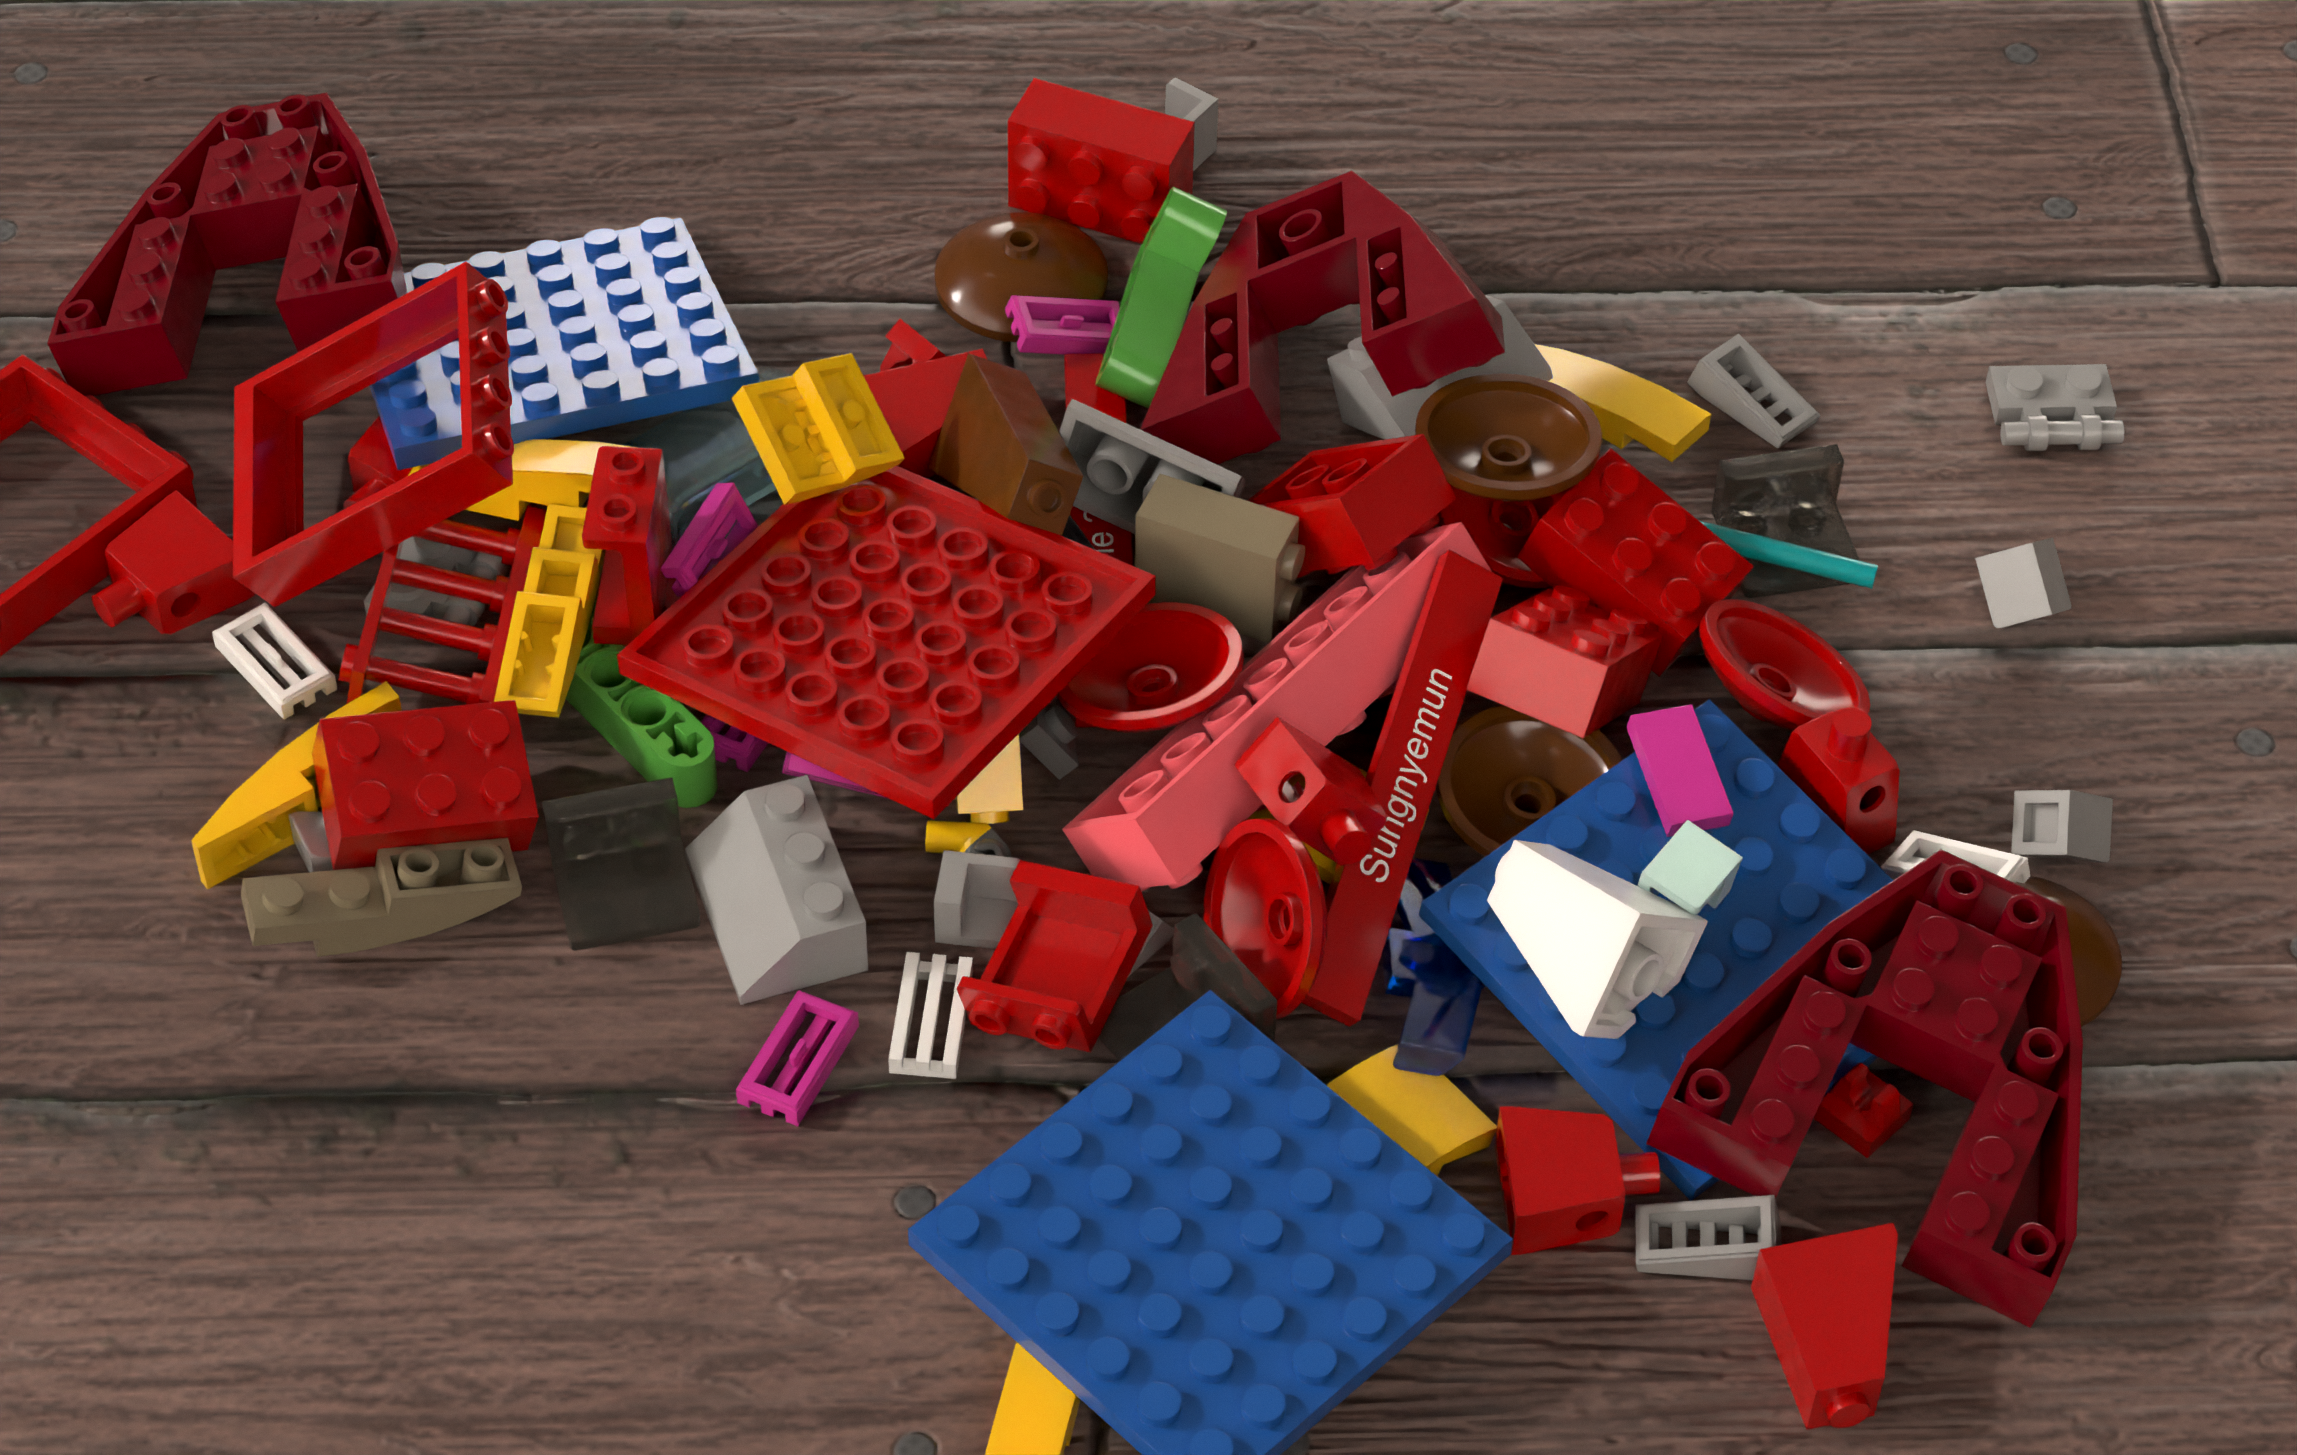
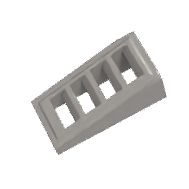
M1737 334L1700 359L1687 381V384L1701 397L1777 449L1813 425L1820 417V414L1740 334ZM1747 386L1754 392L1749 394L1744 388ZM1764 399L1772 404L1767 409H1764L1759 404ZM1784 412L1792 417V419L1781 426L1774 418Z
M1775 1195L1636 1205V1267L1638 1272L1753 1280L1759 1250L1782 1245L1781 1220ZM1659 1227L1672 1228V1248L1659 1249ZM1688 1229L1700 1230V1246L1688 1247ZM1717 1231L1729 1232V1244L1717 1245ZM1745 1233L1758 1234V1242L1746 1243Z

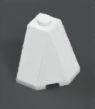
M1514 840L1510 851L1498 863L1495 872L1496 882L1487 899L1489 905L1571 1029L1583 1037L1611 1039L1621 1037L1636 1023L1635 1014L1630 1012L1648 997L1651 992L1663 998L1680 982L1708 922L1697 914H1690L1680 906L1550 844Z

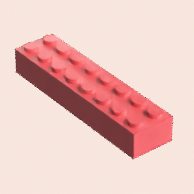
M1459 522L1431 528L1418 536L1407 537L1396 546L1399 551L1397 556L1378 568L1366 570L1363 565H1357L1350 569L1243 666L1237 681L1222 699L1201 715L1177 725L1070 821L1062 830L1091 875L1138 885L1141 892L1156 886L1168 885L1170 889H1176L1186 885L1202 872L1203 866L1201 861L1213 850L1218 849L1223 838L1233 827L1247 820L1255 811L1267 808L1234 764L1277 716L1324 747L1336 736L1348 733L1358 727L1366 719L1367 714L1364 710L1372 702L1395 691L1438 558L1450 549L1491 571L1463 523Z

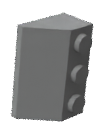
M1485 295L1502 316L1505 353L1493 357L1484 365L1462 369L1437 379L1425 388L1411 389L1392 397L1362 344V336L1350 341L1348 349L1327 358L1342 422L1384 440L1415 435L1416 418L1421 406L1434 392L1449 383L1471 376L1492 373L1519 374L1549 381L1553 379L1552 370L1506 303Z
M1074 399L1070 401L1059 433L1084 476L1073 504L1074 507L1135 534L1136 514L1159 474L1237 498L1241 497L1246 484V480L1242 476Z
M808 775L744 791L685 848L686 859L740 1005L868 971L866 921Z

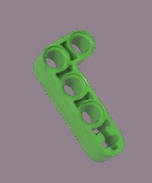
M1174 186L1171 188L1134 261L1095 386L1149 409L1182 331L1199 272L1218 238L1227 210Z
M597 591L588 630L566 700L668 802L683 808L698 807L707 803L714 797L718 789L713 736L681 702L619 674L617 654L627 645L594 643L592 623L598 596Z

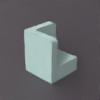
M1687 820L1642 871L1637 886L1655 895H1658L1660 892L1690 914L1695 915L1707 903L1715 909L1731 890L1743 857Z

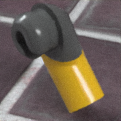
M927 821L926 852L943 853L946 850L1011 857V851L1007 844L986 823Z

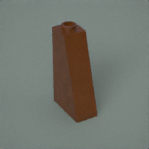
M968 353L927 468L1008 519L1062 535L1084 477L1026 373Z

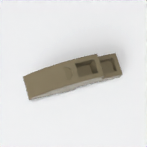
M508 838L378 849L375 867L243 878L241 900L253 946L313 940L316 955L321 957L377 948L423 937L456 926L521 896L522 884Z

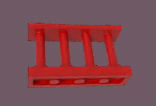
M527 506L521 530L509 527L508 533L445 519L412 536L502 557L501 564L512 566L510 577L497 575L496 580H491L400 559L404 541L384 550L359 646L347 643L341 663L338 680L350 683L347 704L363 695L367 680L381 684L387 681L390 686L466 702V704L494 702L517 591L524 592L533 547L539 548L547 510ZM392 583L490 605L489 611L500 613L498 625L485 623L483 629L387 607ZM379 632H387L478 653L477 660L489 662L486 674L473 672L471 678L374 656Z

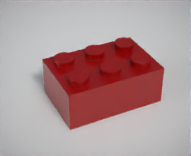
M1033 78L1008 119V206L1030 213L1052 216L1073 225L1142 244L1171 188L1174 186L1192 194L1195 122Z
M1424 434L1312 451L1247 501L1299 517L1298 544L1305 546L1303 564L1297 578H1300L1314 570L1326 569L1328 574H1335L1351 566L1363 565L1366 570H1371L1388 563L1399 553L1396 548L1398 544L1407 537L1418 536L1437 525L1440 521L1437 514L1456 500L1457 497Z
M1612 448L1597 461L1593 470L1582 481L1572 486L1539 520L1517 556L1520 561L1553 588L1559 585L1577 589L1590 597V605L1610 613L1612 609H1623L1636 613L1648 621L1647 628L1664 634L1651 669L1659 677L1700 634V621L1709 607L1720 600L1731 599L1754 567Z
M1558 585L1554 589L1549 588L1490 618L1466 690L1576 736L1585 738L1640 703L1664 634L1647 628L1648 621L1636 613L1623 609H1612L1611 613L1590 605V597L1587 594L1574 588Z
M515 700L319 719L312 758L333 870L375 867L377 851L383 848L508 838L512 852L528 850L539 814Z

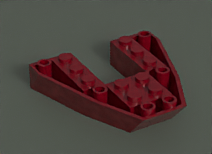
M328 93L310 96L296 94L288 96L279 102L253 107L238 105L226 112L218 113L145 190L58 307L47 344L69 386L84 396H94L187 379L215 272L219 269L286 257L275 302L298 352L407 294L399 243L367 151Z
M1351 170L1245 214L1191 307L1140 430L1216 465L1246 453H1257L1270 444L1281 440L1278 333L1294 326L1311 324L1322 315L1350 304H1360L1362 344L1392 397L1411 389L1425 388L1439 378L1468 367L1484 365L1493 357L1504 354L1505 343L1502 316L1437 234Z
M1940 849L1829 922L1688 1051L1661 1105L1646 1144L1754 1196L1775 1195L1776 1199L1849 1043L1965 1097L1975 1103L1901 1266L2031 1328L2053 1293L2077 1236L2083 1037L2066 906Z

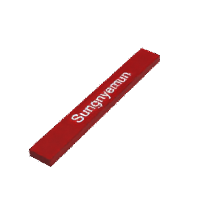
M1450 549L1438 558L1365 778L1388 816L1386 824L1371 840V848L1363 859L1353 864L1341 866L1337 863L1325 899L1327 907V936L1322 964L1312 988L1301 1002L1349 1027L1361 1020L1467 692L1466 688L1503 580L1502 577Z

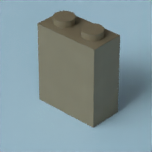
M1159 474L1136 514L1134 567L1156 575V595L1147 604L1178 602L1202 606L1226 617L1235 626L1239 634L1269 643L1275 638L1283 621L1293 622L1302 599V588L1295 586V579L1300 572L1305 556V546L1298 544L1299 517Z

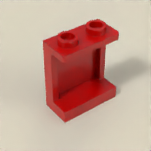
M602 446L598 449L582 531V541L585 548L606 550L592 623L594 644L628 645L663 613L669 578L664 576L660 568L673 550L663 449Z
M1020 860L1009 880L1018 906L981 978L976 979L963 976L956 988L970 1024L988 1034L1003 1035L1008 1033L1034 1039L1051 1049L1060 1050L1068 1047L1091 1053L1153 927L1143 894L1138 885Z

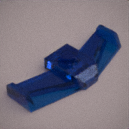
M1419 858L1412 859L1397 905V910L1405 930L1390 928L1383 948L1385 994L1410 998L1393 1066L1399 1070L1440 1076L1465 1059L1481 991L1485 985L1418 915L1422 901L1454 879L1447 863Z

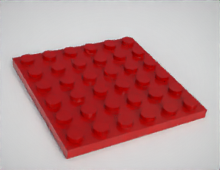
M895 466L847 487L787 505L782 504L617 654L619 674L927 817L935 819L1156 595V575L1059 534L1008 519L979 500L899 466Z

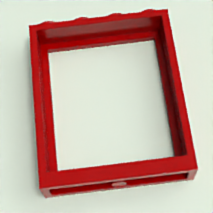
M466 261L234 387L233 578L276 607L513 485L512 455L514 453V443L511 437L510 420L512 395L509 389L508 370L510 347L507 341L506 321L508 300L503 289L495 280L487 279ZM459 338L462 448L304 530L303 421Z
M23 354L0 370V443L24 425L33 421L137 493L0 594V657L110 575L104 553L107 545L166 496L177 490L198 508L192 484L194 473L184 457L175 451L167 452L151 441L136 424L124 423L108 412L96 397L92 395L84 396L69 386L57 371L50 367L44 369Z

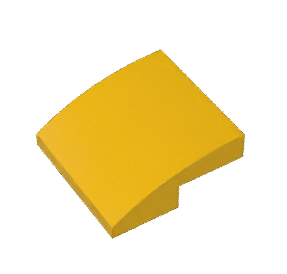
M852 353L805 362L791 376L743 385L732 397L784 505L817 497L863 481L899 465L905 459Z
M1408 1040L1371 1056L1327 1084L1331 1090L1437 1177L1444 1164L1489 1147L1497 1131V1125Z

